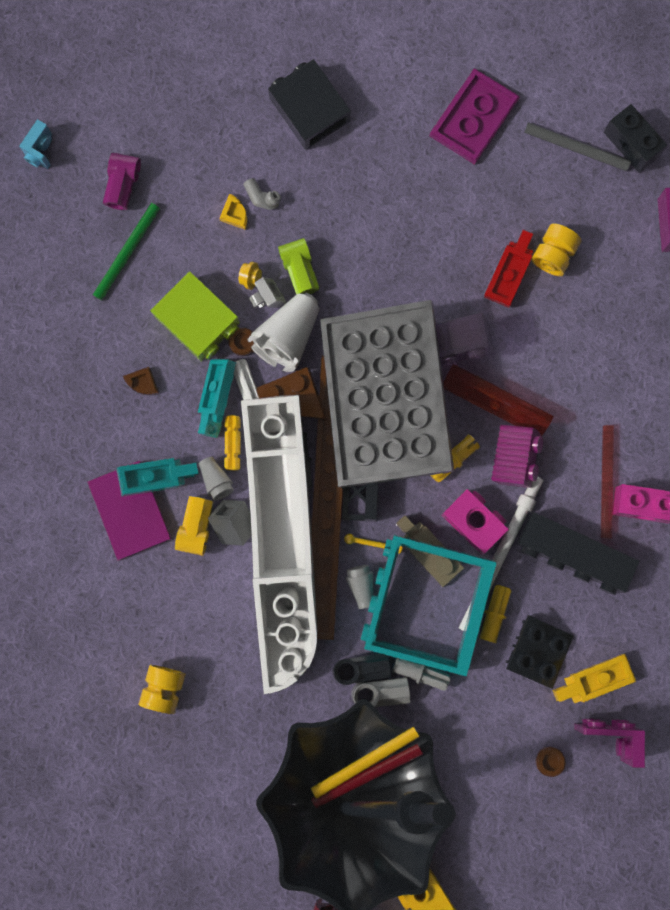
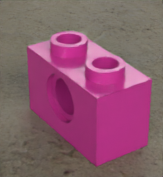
M621 484L615 487L612 515L669 524L670 491Z
M466 489L441 516L483 555L509 530L504 525L507 521L497 511L494 510L491 513L484 506L486 500L477 491L474 490L471 493ZM471 513L482 515L484 523L481 528L471 526L469 522Z

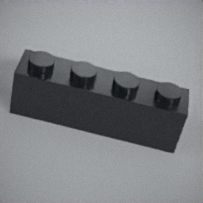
M535 512L529 515L516 545L522 547L521 553L537 559L538 555L548 559L547 565L563 571L564 567L575 572L573 577L589 583L590 580L600 583L599 589L614 596L617 592H627L640 562L633 557Z

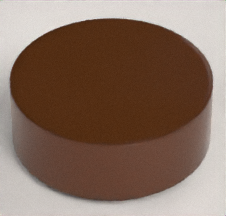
M239 328L229 338V346L234 354L245 357L254 352L251 348L254 344L253 341L248 342V338L252 333L250 329Z
M547 746L540 749L535 758L537 769L547 777L558 776L565 768V757L555 747Z

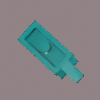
M226 359L210 360L198 408V413L201 414L198 434L218 438L222 427L221 422L228 403L227 399L231 383L234 379L236 362Z
M174 458L120 466L116 469L122 497L177 488L185 484L184 479L198 474L196 463L181 465L180 459L174 460Z

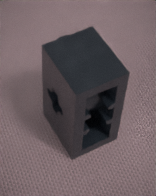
M632 104L612 118L604 131V134L624 157L631 161V165L638 173L659 158L667 147L665 141Z

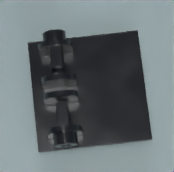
M528 615L526 621H522L523 626L519 633L520 636L515 638L518 640L516 645H512L514 650H512L509 660L505 662L508 663L506 669L552 689L573 635Z

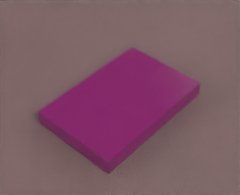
M474 68L429 136L475 165L519 101L520 96Z
M137 461V462L132 463V464H139V463H142V462H141V461ZM117 470L87 482L118 561L172 539L153 492L122 497Z

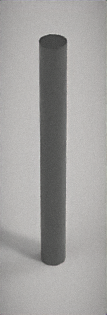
M529 122L524 132L624 171L628 170L631 163L630 160Z

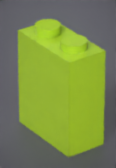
M190 271L150 310L153 316L200 361L205 357L207 359L212 358L219 350L217 345L224 338L229 340L239 329L237 326L240 323L238 317Z

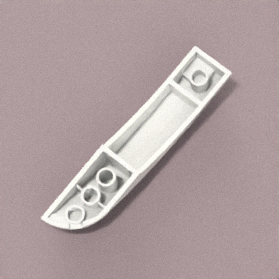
M299 395L241 400L250 496L253 588L264 694L280 691L295 683L306 669L309 668L317 646L312 538Z

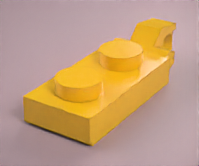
M620 654L570 674V676L564 678L566 685L552 691L556 701L559 702L572 698L574 703L586 702L634 683L636 679L626 655Z

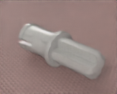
M399 658L396 659L392 670L393 673L416 680V684L422 682L443 691L448 688L451 676L447 673Z

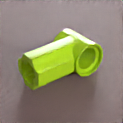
M302 238L278 246L284 268L288 270L296 295L304 293L313 294L318 291L319 286L310 263L312 259L305 239Z

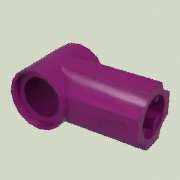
M115 152L111 153L107 168L109 178L103 199L105 206L117 210L128 209L133 184L137 182L139 178L137 172L140 173L141 159L139 157Z

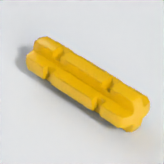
M229 415L225 417V427L227 428V431H225V455H227V458H224V467L226 470L236 471L240 469V458H238V455H240L241 432L238 429L241 428V419L239 416Z

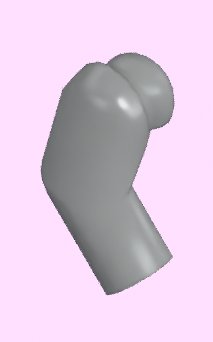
M255 178L244 182L243 185L254 206L268 210L279 206L281 196L277 191H261Z

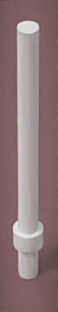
M537 477L536 481H532V487L527 488L524 495L521 494L516 503L518 508L508 526L509 530L504 534L492 559L496 562V567L490 589L528 511L532 512L536 501L534 499L544 481ZM470 605L459 626V629L463 631L465 628Z

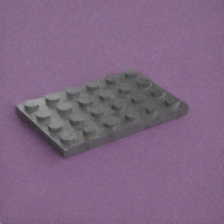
M432 300L320 319L338 487L345 488L454 472Z

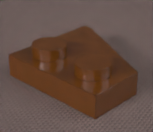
M308 367L256 388L259 398L299 395L301 417L316 418L317 420L327 419Z

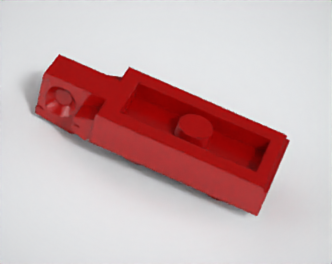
M523 230L517 243L510 241L509 245L506 246L484 294V298L510 308L532 258L533 250L528 249L533 233Z

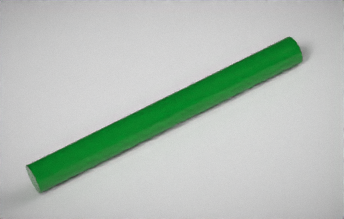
M153 203L149 205L94 291V297L101 301L103 300L158 214L160 208Z

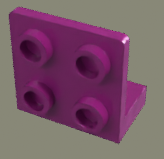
M583 718L582 724L574 723V729L584 735L621 736V738L616 739V755L620 756V761L631 767L645 768V731L637 728L636 723L629 722V720L612 719L611 725H606V722L592 718Z

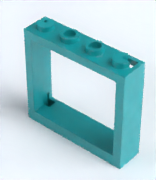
M394 534L392 540H386L383 556L388 557L385 568L379 567L375 582V584L380 585L378 596L372 595L368 609V612L373 613L371 623H365L360 640L366 641L364 649L467 677L496 562ZM400 546L480 567L456 660L376 639Z

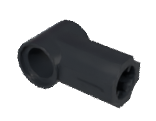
M381 653L341 659L334 664L332 675L342 685L390 678L389 659L387 655ZM344 663L350 664L353 668V676L349 680H342L338 675V668Z

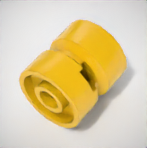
M550 224L542 238L544 244H539L531 260L535 266L554 276H563L570 264L569 256H574L582 240L573 230L560 224Z
M150 664L145 678L148 687L142 689L138 705L161 713L175 714L179 701L176 692L182 690L186 674Z

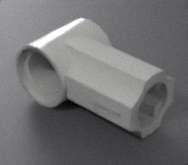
M407 677L356 683L351 690V697L354 703L359 701L357 695L363 688L372 690L373 694L369 702L374 707L410 703Z

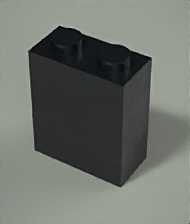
M314 59L308 63L303 62L299 64L291 74L285 78H277L268 88L270 100L305 150L351 121L350 109Z

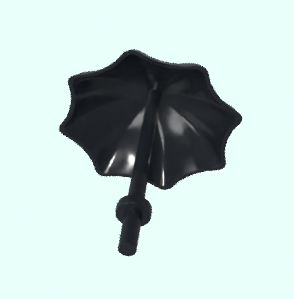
M364 699L356 702L350 709L335 718L316 723L298 722L290 727L287 749L279 771L270 785L256 800L257 809L268 823L275 839L279 857V882L282 888L316 895L330 903L337 910H371L391 898L402 895H420L427 890L429 868L433 853L441 836L456 817L455 809L445 796L436 775L433 760V741L430 735L417 732L419 738L374 765L415 744H418L423 755L315 808L311 797L315 796L311 790L313 786L407 731V729L401 728L387 720L371 702Z

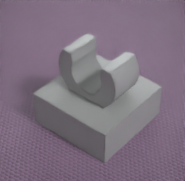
M262 277L254 283L259 291L249 298L254 308L258 306L262 308L266 305L272 308H279L286 303L273 279Z

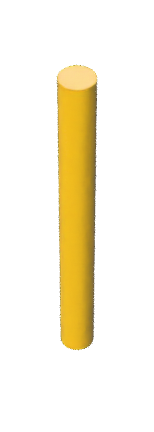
M414 727L408 729L313 786L311 790L316 799L419 738L417 731Z

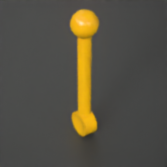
M351 533L346 534L344 537L346 544L358 543L383 549L386 544L357 538ZM400 546L398 554L402 552V546Z

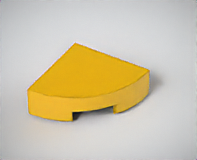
M229 194L219 218L220 221L244 230L247 228L248 220L244 206L237 197Z

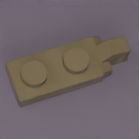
M405 515L397 521L396 525L405 533L403 537L444 547L421 522L414 526ZM406 547L442 588L464 569L457 560Z

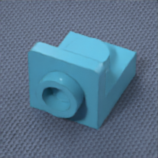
M38 119L19 147L25 154L24 159L37 168L39 165H42L48 169L51 164L46 156L40 152L41 150L45 151L49 147L52 133L48 126Z

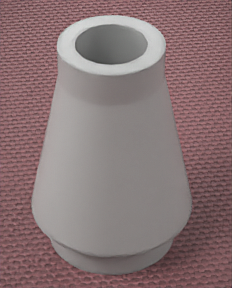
M213 457L205 458L199 462L198 466L201 469L208 496H212L213 500L216 501L227 497L234 491L232 487L233 481L221 469Z
M360 565L347 569L348 576L345 579L354 595L358 609L369 608L371 597L374 595L373 571H370L369 565Z

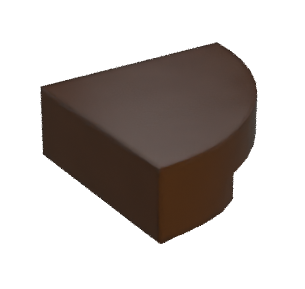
M150 367L123 376L128 386L137 393H143V395L159 394Z

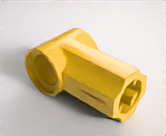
M189 496L183 525H180L177 532L175 550L204 556L207 547L204 543H207L209 538V531H207L209 525L208 518L212 512L213 501Z

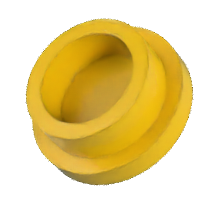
M256 262L244 263L240 268L238 277L240 285H244L246 289L252 290L255 287L254 283L262 278V271Z

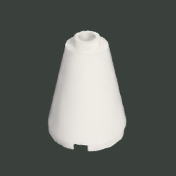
M308 293L295 295L251 333L248 342L253 341L254 344L251 347L253 351L273 367H276L277 363L285 366L282 371L293 372L299 365L319 313L318 301Z

